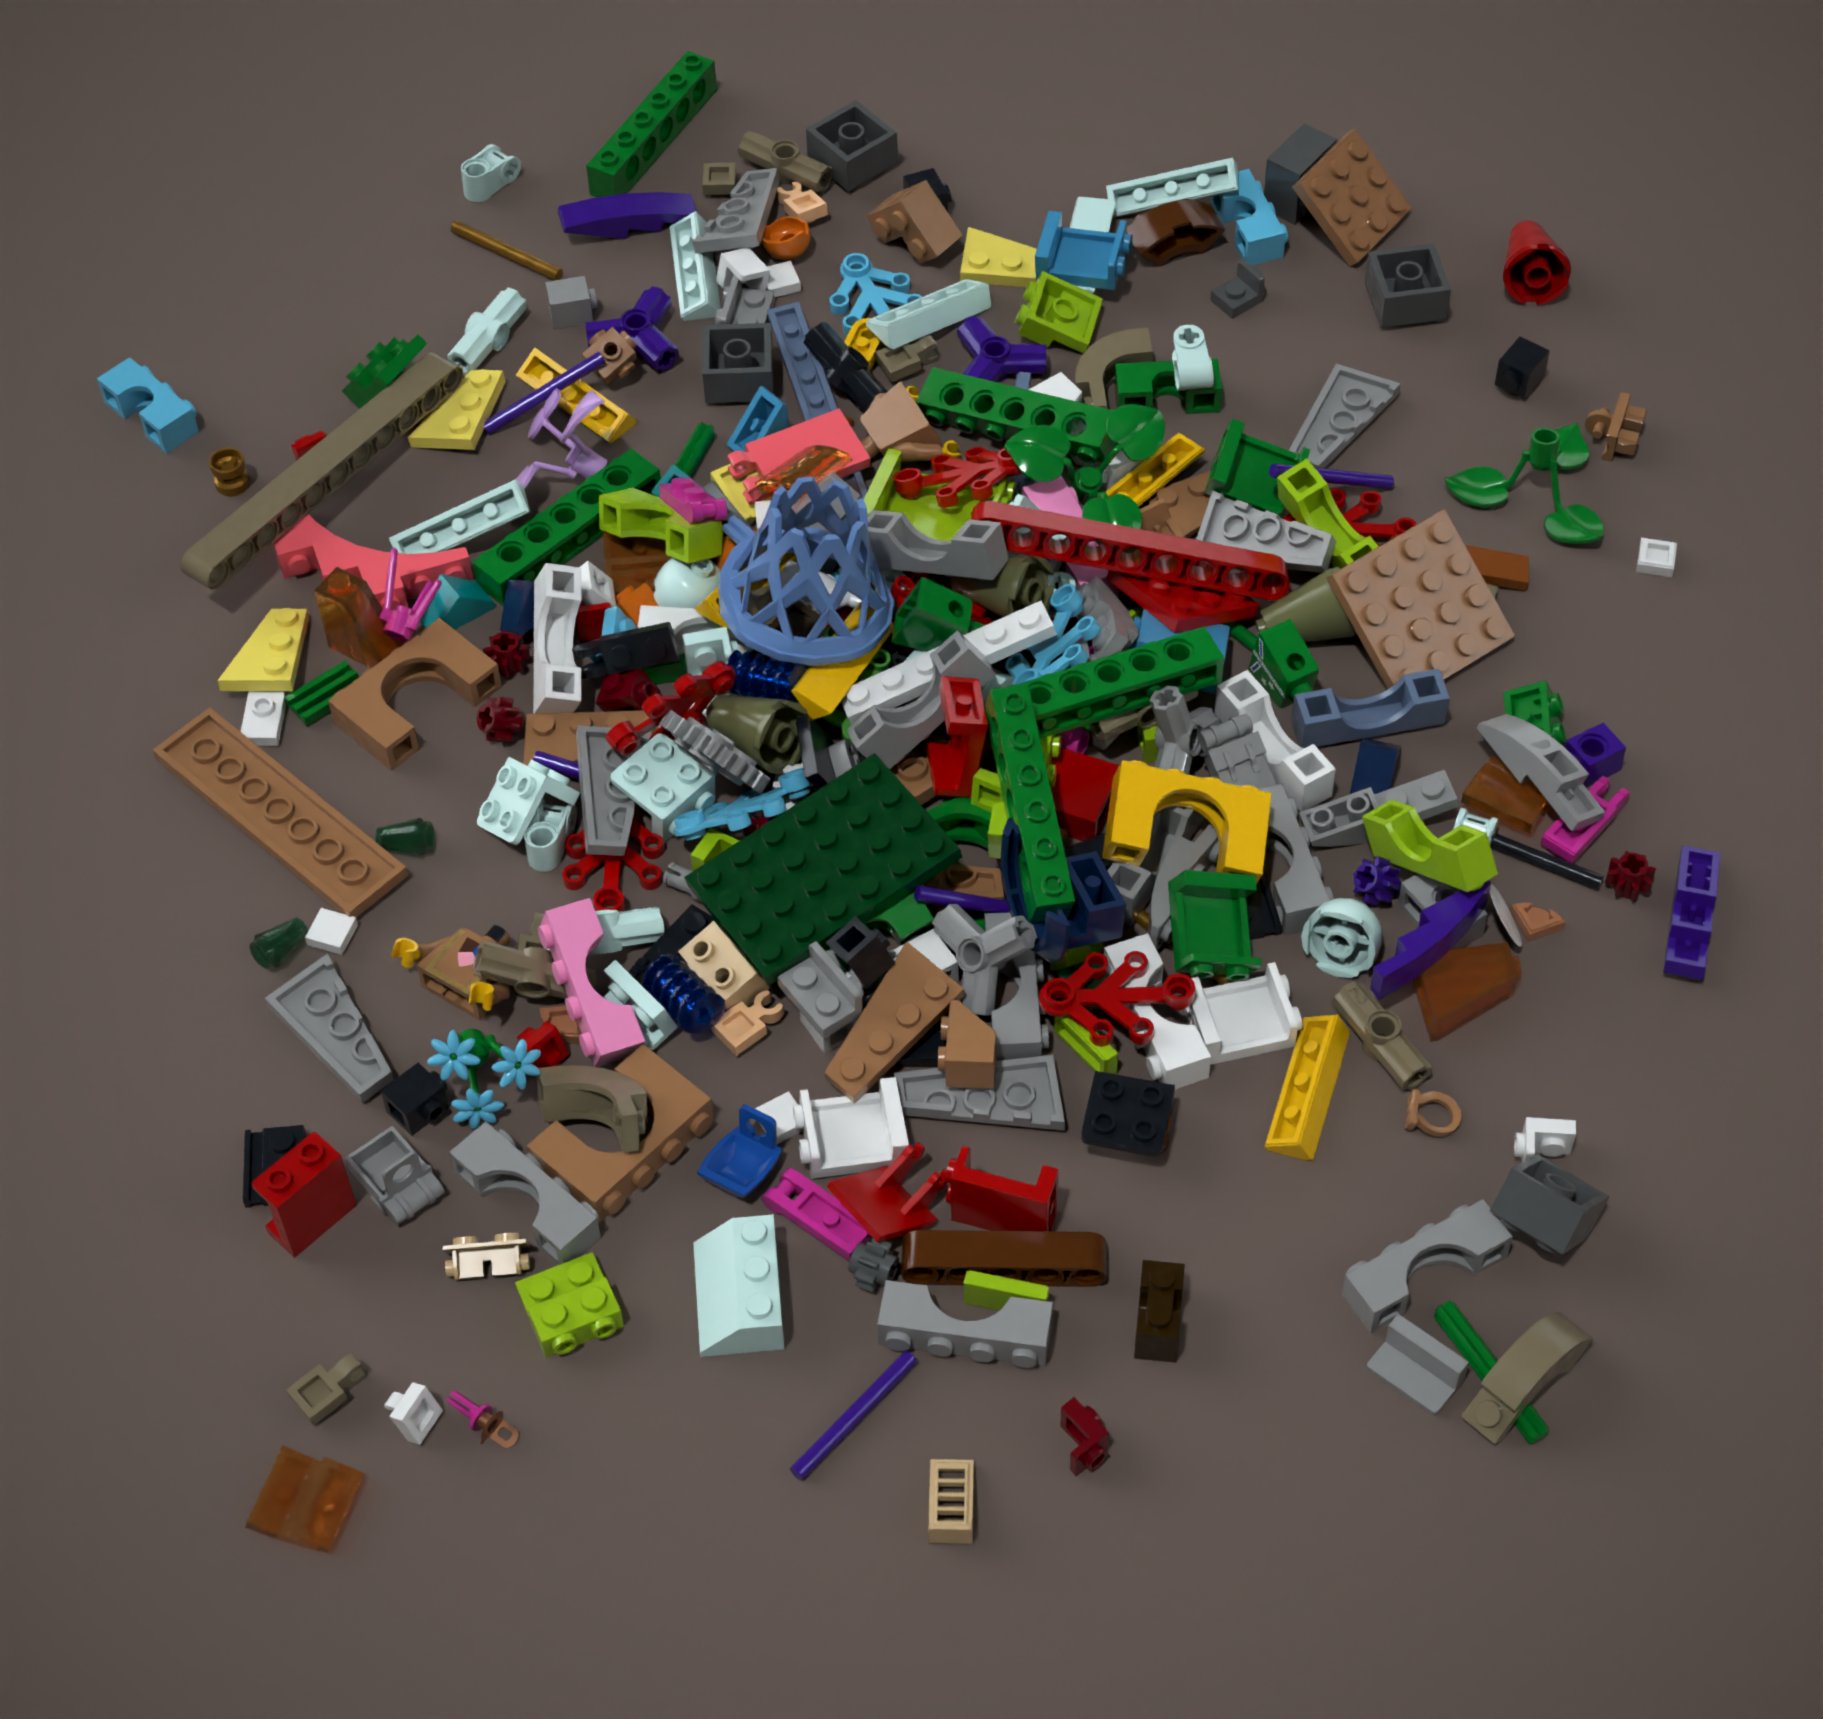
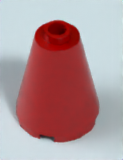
M1531 220L1522 221L1516 224L1510 233L1503 271L1504 286L1513 299L1523 304H1526V302H1536L1537 305H1542L1557 299L1567 289L1569 284L1568 280L1571 273L1569 259L1540 224Z

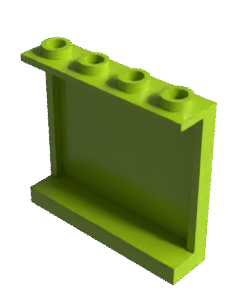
M888 448L863 499L867 507V516L872 510L904 513L910 523L924 535L936 540L949 541L953 539L968 519L971 520V512L978 503L994 501L1009 504L1013 502L1016 482L1011 481V476H1005L1001 479L999 486H992L994 493L985 500L973 499L971 484H969L957 493L958 503L947 508L938 506L935 492L951 482L924 487L921 489L922 493L919 496L905 499L896 491L893 479L895 473L901 470L902 450Z

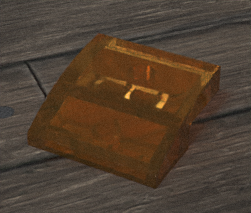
M824 445L808 446L756 481L755 485L762 495L777 490L781 485L788 492L798 478L814 477L818 484L830 473H836L853 460L848 453L834 447Z
M603 533L605 574L613 579L614 593L619 594L630 585L637 589L645 582L652 591H655L653 583L659 570L672 558L666 555V541L651 537L621 538L610 533Z
M1492 756L1476 773L1464 790L1461 803L1496 817L1528 833H1531L1541 815L1545 816L1551 807L1532 780L1520 784L1504 762L1495 756Z
M282 1446L246 1521L245 1528L280 1541L328 1553L364 1473L325 1456L321 1462Z

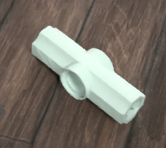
M508 287L505 291H501L483 313L474 312L470 316L466 324L465 335L447 355L448 360L462 367L465 376L471 370H476L492 350L500 351L504 348L509 338L510 328L527 309L526 300L520 296L517 290Z
M648 907L618 912V910L595 911L604 934L598 947L590 954L613 953L621 951L623 946L656 942L664 933L663 918L659 908Z

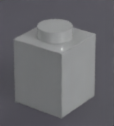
M585 276L545 282L554 329L593 322L592 309L598 308L594 288L588 289Z

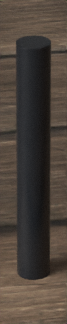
M1497 833L1491 842L1490 847L1596 890L1600 889L1603 882V875Z

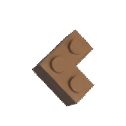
M926 180L891 195L866 216L872 225L874 233L881 238L884 244L902 237L908 246L909 252L920 264L938 257L963 236Z

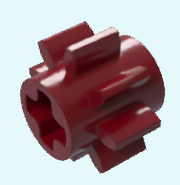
M508 631L497 633L493 637L490 636L491 647L483 648V653L498 664L499 673L508 677L519 671H524L523 661L529 660L530 654L528 646L524 645L523 636H516Z
M489 697L487 698V704L479 708L476 718L479 730L487 732V741H512V735L517 734L521 730L523 715L520 709L512 707L514 703L513 698Z
M1625 851V854L1620 859L1611 858L1605 884L1613 885L1616 897L1620 896L1634 901L1641 891L1645 894L1650 893L1656 868L1648 867L1645 855Z

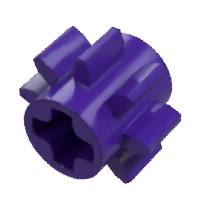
M1379 856L1376 857L1374 862L1363 859L1362 865L1353 873L1354 885L1356 887L1353 892L1364 896L1363 902L1377 906L1379 900L1391 903V898L1401 889L1398 876L1400 869L1390 866L1389 859Z

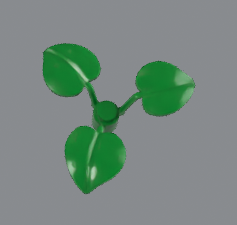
M1128 404L1115 409L1107 419L1106 434L1117 445L1097 469L1085 466L1076 472L1072 461L1065 457L1071 446L1069 438L1062 431L1052 426L1038 425L1021 430L1006 442L1004 449L1010 454L1018 469L1026 477L1039 483H1048L1060 477L1064 470V465H1066L1068 470L1067 478L1072 480L1070 487L1072 486L1075 489L1078 501L1085 503L1082 518L1140 529L1142 513L1136 502L1123 494H1115L1108 498L1106 492L1098 491L1103 482L1102 474L1121 450L1133 462L1144 461L1156 453L1164 438L1165 421L1162 413L1156 408ZM1095 541L1099 546L1102 544L1099 541Z
M1578 423L1557 430L1544 427L1535 429L1531 433L1529 450L1522 451V457L1508 480H1505L1504 475L1500 471L1485 466L1468 468L1454 476L1445 477L1446 486L1461 501L1477 507H1493L1507 501L1508 491L1506 488L1513 486L1526 462L1529 461L1535 470L1547 471L1550 469L1554 507L1557 512L1547 515L1544 520V529L1550 537L1559 542L1581 544L1594 542L1597 539L1600 540L1604 535L1602 521L1593 510L1580 504L1570 505L1565 509L1561 505L1557 468L1564 470L1575 469L1586 464L1589 459V448L1581 435Z

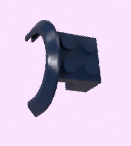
M1008 818L1003 830L1001 844V872L1004 892L1011 917L1021 915L1029 922L1018 867L1020 831L1013 818ZM1097 851L1066 857L1075 903L1068 918H1066L1062 909H1058L1057 914L1051 911L1046 912L1045 921L1030 923L1034 926L1037 935L1034 948L1030 950L1048 962L1060 961L1068 949L1122 937L1126 903Z

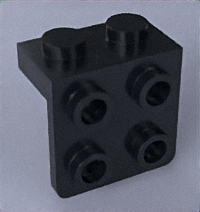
M1095 1071L1081 1131L1082 1142L1088 1145L1142 1155H1160L1169 1115L1172 1118L1175 1085Z

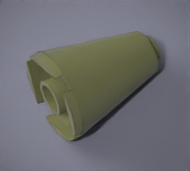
M1038 556L1009 557V560L994 580L982 581L976 578L949 577L954 592L970 598L972 603L980 605L1000 618L1038 601H1042L1046 611H1048L1050 598L1054 591V586L1048 585V574L1053 575V569L1048 560Z
M1338 566L1332 569L1329 568L1261 610V619L1255 620L1258 633L1291 619L1304 642L1349 638L1357 635L1326 577L1340 570Z
M723 694L717 696L708 705L706 711L708 726L737 744L736 748L757 762L756 765L762 770L780 774L784 772L780 769L784 768L787 764L794 766L799 761L801 751L796 718L808 714L801 704L792 700Z

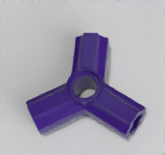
M651 286L650 289L644 290L634 308L625 311L621 318L585 322L588 348L591 346L589 341L596 333L603 329L607 332L613 327L619 334L625 331L637 345L633 350L636 354H640L655 370L660 369L664 372L673 367L675 360L679 357V350L657 329L672 305L671 297L662 288Z
M976 315L966 318L963 324L957 328L958 338L975 358L962 374L993 382L1002 381L1009 374H1019V372L1046 374V345L1010 344L1007 339L996 336L985 320L977 318Z

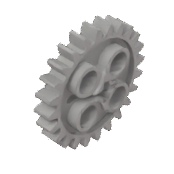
M670 709L659 723L676 736L673 740L675 743L693 754L695 761L716 775L719 772L740 787L745 783L760 794L771 780L755 768L757 764L755 760L737 749L735 742L714 728L710 730L690 716L686 720Z

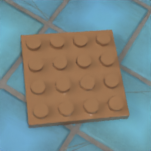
M1445 509L1433 514L1326 577L1388 689L1396 684L1405 674L1438 668L1444 680L1515 637Z

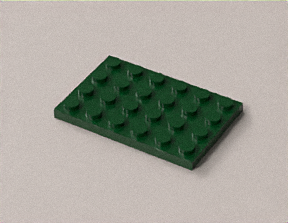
M874 753L684 878L687 886L766 984L770 986L777 981L779 975L810 957V944L817 941L823 949L827 948L826 942L855 916L862 923H865L916 889L918 885H922L963 857L960 848Z

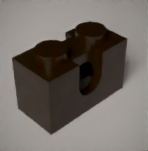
M1143 1260L1134 1359L1176 1363L1185 1264Z

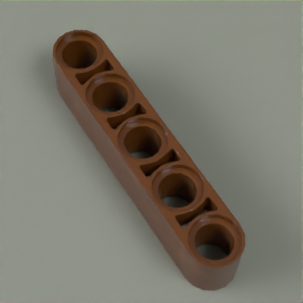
M914 1230L906 1233L902 1239L901 1276L903 1280L912 1284L964 1285L966 1272L971 1270L1045 1286L1092 1287L1100 1285L1106 1280V1240L1102 1235L1094 1232Z

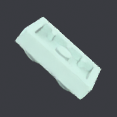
M727 627L683 634L687 674L690 673L693 676L701 675L713 663L723 661L726 665L732 666L736 671L732 687L736 692V686L742 685L739 664H734L740 662L737 641L729 640Z
M614 960L604 969V972L613 983L608 986L610 991L603 998L617 1004L632 1005L646 1041L644 1045L653 1051L678 1026L665 1008Z

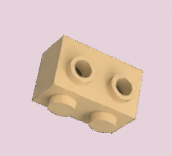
M715 921L711 922L678 951L687 962L683 970L697 985L701 982L706 985L709 990L704 993V996L718 1012L723 1008L728 1011L740 1001L748 1007L754 1002L755 997L760 992L771 987L766 984Z

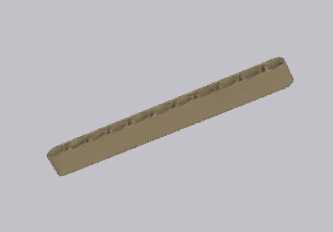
M435 352L426 354L190 547L181 561L180 569L182 573L211 590L220 588L453 394L462 382L463 368Z

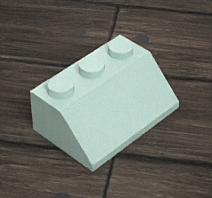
M774 1214L731 1218L693 1242L701 1357L785 1349Z

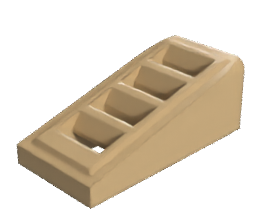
M930 1459L929 1543L973 1544L974 1460ZM939 1472H965V1478H939ZM939 1487H964V1492H939ZM938 1501H964V1506H938ZM938 1515H964V1520H938Z

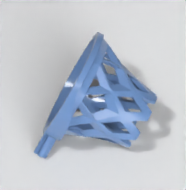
M814 477L798 478L788 492L782 485L775 491L766 516L757 533L735 515L729 517L728 523L723 525L722 531L737 545L730 551L720 571L718 587L720 615L735 637L746 646L778 661L817 666L848 662L859 658L873 650L890 630L894 599L885 578L879 571L871 547L866 504L862 498L854 502L848 485L834 480L821 492ZM806 491L811 502L795 514L792 506ZM837 497H839L847 515L843 521L830 504ZM819 522L830 533L819 528L806 527ZM786 552L795 553L800 570L782 588L779 568L782 556ZM828 558L837 560L840 566L839 577L831 595H829L818 573ZM768 579L772 602L752 616L747 611L751 583ZM870 581L873 583L878 594L871 588ZM744 586L743 598L741 602L740 587ZM847 591L862 600L858 628L851 632L836 612ZM805 596L821 614L806 638L793 636L786 612L788 607ZM869 605L871 608L875 610V612L866 622L867 609ZM777 616L782 632L764 625V623ZM827 624L838 635L818 638Z

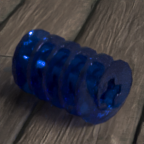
M734 650L726 665L732 666L736 671L734 685L729 692L735 695L741 694L742 696L792 700L798 703L799 701L791 690L807 671L808 666L778 661L772 657L769 658V656L763 653L757 655L755 651L747 650L743 655L739 650Z
M663 954L655 958L648 965L643 975V988L665 1008L670 1017L685 1032L691 1034L703 1033L716 1025L724 1014L726 1006L725 1000L721 995L716 994L711 986H708L694 970L690 969L675 954Z

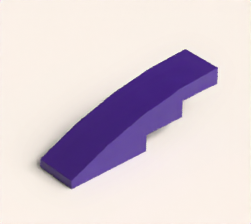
M648 192L596 197L561 205L558 208V215L564 233L626 239L629 229L660 232L664 222L676 223L691 213L697 212L691 194Z
M1682 845L1666 944L1664 973L1703 980L1707 962L1708 943L1712 930L1713 909L1717 898L1721 852Z
M1489 880L1484 882V885L1475 891L1465 892L1461 890L1421 910L1419 927L1399 937L1395 956L1373 968L1370 989L1379 1000L1417 978L1439 961L1467 933L1487 905L1491 882Z

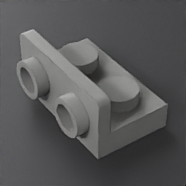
M733 274L730 286L725 285L723 308L718 309L716 312L715 325L769 323L767 310L772 309L774 306V292L742 288L741 281Z
M815 941L809 945L810 957L779 975L777 980L780 989L824 1039L859 1018L862 1013V997H864V992L859 982L853 976L848 978L841 970L840 963L834 953L830 950L825 951Z

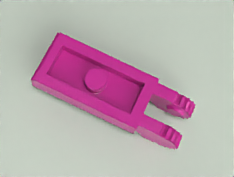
M1601 776L1588 790L1605 811L1600 821L1571 831L1561 817H1559L1543 834L1541 845L1573 864L1625 806L1630 792L1622 788L1609 802L1605 801L1601 797L1608 791L1611 780Z

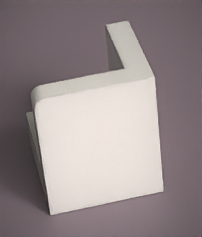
M749 247L721 253L716 281L722 288L725 285L730 286L734 274L741 281V284L745 283L750 289L766 291L770 269Z

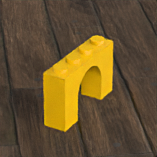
M1122 760L1113 777L1102 858L1140 867L1149 851L1153 815L1167 807H1186L1199 812L1208 819L1217 833L1219 850L1216 872L1255 875L1257 884L1263 875L1272 793L1260 791L1258 788L1250 785L1237 786L1224 783L1214 777L1201 778L1188 775L1178 769L1165 770L1148 766L1142 761Z

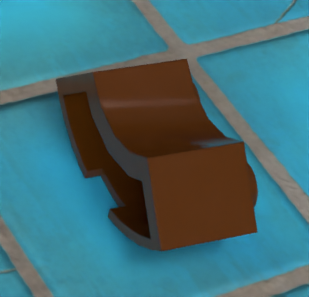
M1191 199L1165 203L1147 212H1142L1127 227V233L1133 235L1132 243L1140 256L1159 266H1162L1170 258L1181 253L1192 251L1204 253L1226 230L1209 204Z

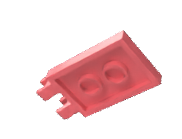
M840 408L745 444V452L738 450L727 455L731 463L728 466V471L733 479L742 478L753 471H757L760 476H750L742 481L746 488L743 496L749 505L755 504V502L769 496L773 497V494L781 485L788 492L798 478L814 477L818 484L832 472L843 478L870 467L871 462L870 456Z

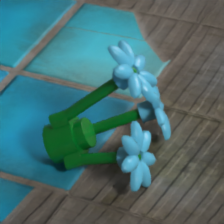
M467 1029L460 1034L456 1033L455 1030H451L447 1038V1044L441 1040L433 1039L431 1045L440 1054H436L427 1060V1064L430 1066L443 1065L440 1076L443 1081L451 1076L453 1070L461 1079L467 1080L468 1078L467 1101L453 1100L451 1104L455 1109L460 1110L454 1115L453 1121L458 1123L469 1119L471 1129H477L481 1118L487 1123H496V1117L492 1112H497L504 1107V1103L500 1101H491L494 1095L492 1089L485 1091L482 1095L479 1094L476 1068L487 1061L490 1050H493L505 1060L497 1062L492 1066L495 1072H505L500 1081L502 1088L507 1087L515 1080L518 1088L523 1090L526 1087L525 1074L530 1076L541 1074L540 1069L531 1064L540 1057L541 1051L535 1049L527 1052V1042L525 1039H521L518 1042L514 1052L511 1048L497 1043L494 1035L485 1036L477 1029Z

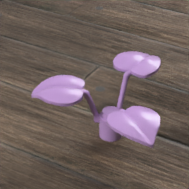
M556 388L548 397L544 407L540 409L531 424L528 438L534 439L542 426L548 429L560 439V442L565 443L571 448L565 459V462L569 464V469L535 461L530 466L527 465L516 478V480L522 483L524 489L533 475L541 469L565 474L572 479L575 478L576 474L587 479L606 466L608 460L587 447L574 434L576 426L596 407L605 403L594 391H589L578 403L563 433L549 421L550 414L557 408L561 391Z

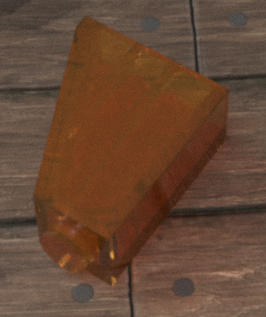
M336 567L314 590L329 648L369 668H373L389 656L394 649L404 645V642L395 640L383 633L386 623L379 620L383 608L365 580Z
M1508 942L1449 950L1439 961L1413 980L1430 1042L1439 1041L1513 996L1516 981L1521 979V965L1517 956L1512 957Z

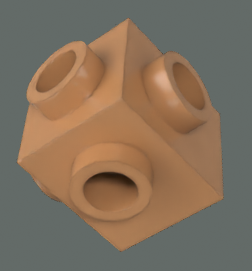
M611 327L607 332L603 329L596 333L589 341L591 346L582 353L584 360L597 352L601 353L606 364L594 370V372L608 385L617 376L622 379L635 368L634 361L637 360V356L633 349L637 345L625 331L619 334ZM612 352L616 353L613 356H609V354Z

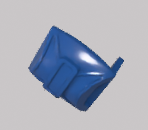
M743 1104L739 1109V1127L737 1126L715 1145L704 1159L697 1174L727 1193L740 1198L746 1197L767 1177L782 1153V1148L777 1146L775 1119ZM749 1119L760 1122L764 1126L766 1133L762 1136L757 1135L756 1129L751 1125Z

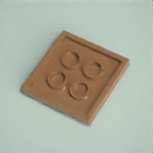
M1356 129L1347 132L1292 186L1349 267L1358 263L1412 208Z

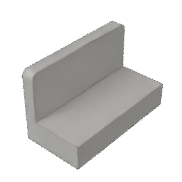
M1397 1314L1388 1325L1385 1342L1368 1361L1366 1369L1430 1415L1437 1416L1464 1383L1469 1362Z

